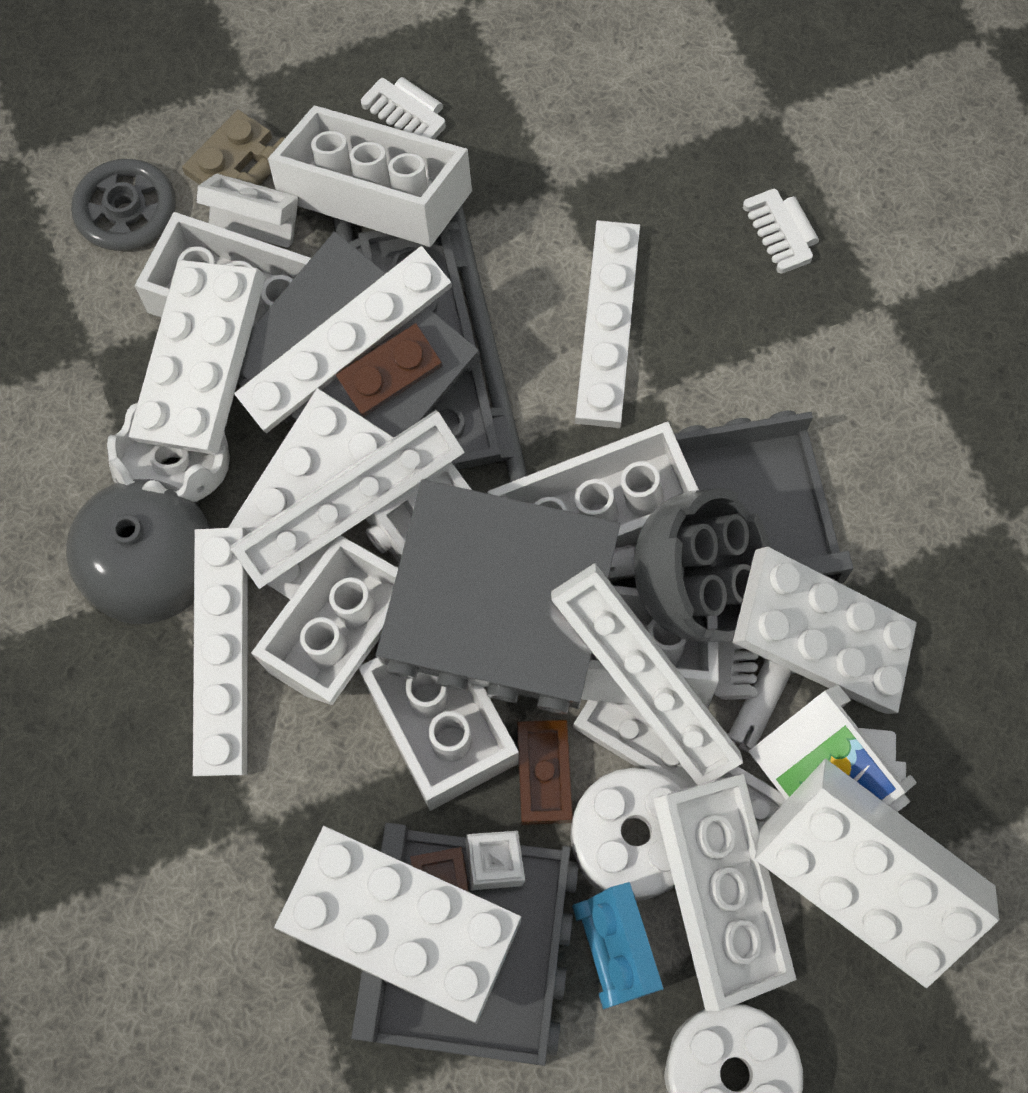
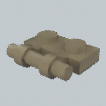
M237 109L182 166V169L186 176L199 185L213 175L220 174L260 186L271 174L268 161L269 156L285 138L281 137L272 147L266 146L272 139L270 130ZM252 159L257 161L248 173H240Z

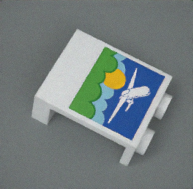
M839 685L822 692L749 750V753L785 800L796 791L825 758L896 812L911 802L904 793L917 783L911 775L900 781L843 710L842 707L851 700Z

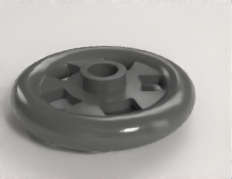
M136 159L112 160L97 166L79 182L72 197V218L78 231L92 244L114 251L132 250L149 244L163 233L173 212H175L176 196L170 180L156 166ZM123 176L136 177L135 185L118 182V178ZM97 189L104 191L101 205L90 202ZM156 190L158 203L146 206L143 194ZM123 203H130L124 208H119ZM104 216L115 224L109 231H105L96 225ZM141 217L147 220L148 223L137 230L131 231L128 225L135 223Z

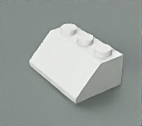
M338 536L251 654L269 674L308 698L333 705L381 637L398 568L343 536Z

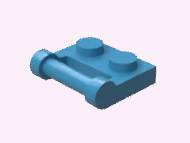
M630 882L612 886L592 898L572 906L576 921L582 920L603 990V992L599 993L603 1009L664 989Z

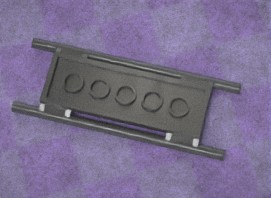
M461 205L431 247L376 230L358 233L359 238L354 239L351 222L332 217L335 232L385 273L389 272L422 246L452 283V287L427 307L475 346L458 271L461 272L493 408H490L478 361L469 373L466 370L462 373L429 414L435 410L440 413L465 452L451 461L457 470L506 461L510 482L528 476L463 206Z

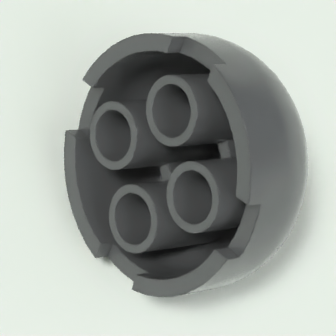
M134 479L133 481L135 482L129 485L118 482L97 492L78 511L70 526L66 543V558L69 572L78 590L92 606L103 614L120 622L130 624H149L166 620L179 614L193 603L195 529H212L196 502L178 497L177 493L174 492L179 490L177 487L158 481L164 488L168 489L164 494L143 490L144 484L153 479Z
M713 488L689 491L673 496L651 513L639 533L634 552V577L639 597L647 612L657 624L679 638L695 642L733 641L755 550L770 547L767 532L759 514H749L744 505L737 499L739 493L733 490ZM705 616H717L718 628L707 629Z

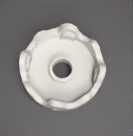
M138 403L131 405L126 412L122 429L117 434L110 435L107 440L109 467L114 483L119 482L129 485L135 482L133 481L134 479H153L146 482L142 489L164 494L168 489L158 482L162 481L177 487L179 490L174 492L177 493L178 497L192 502H197L215 491L223 482L229 469L230 455L225 432L223 433L218 455L140 443L128 437ZM171 457H176V458H180V459H181V460H179L177 463H174V464H170V465H164V464H162V463H164L165 461H167L168 458H171Z
M627 768L602 776L588 787L575 809L570 839L573 853L577 862H579L582 874L590 884L598 890L604 891L612 886L630 882L636 901L656 897L675 887L653 798L682 790L678 784L665 775L649 769ZM632 818L644 821L650 830L649 841L642 846L629 845L621 835V826L625 821Z
M736 1004L722 1011H705L704 1009L688 1018L677 1029L672 1038L664 1073L668 1093H802L803 1067L798 1049L790 1034L782 1025L760 1009L745 1004ZM732 1057L744 1061L750 1074L747 1085L742 1090L735 1092L727 1089L720 1077L723 1063Z

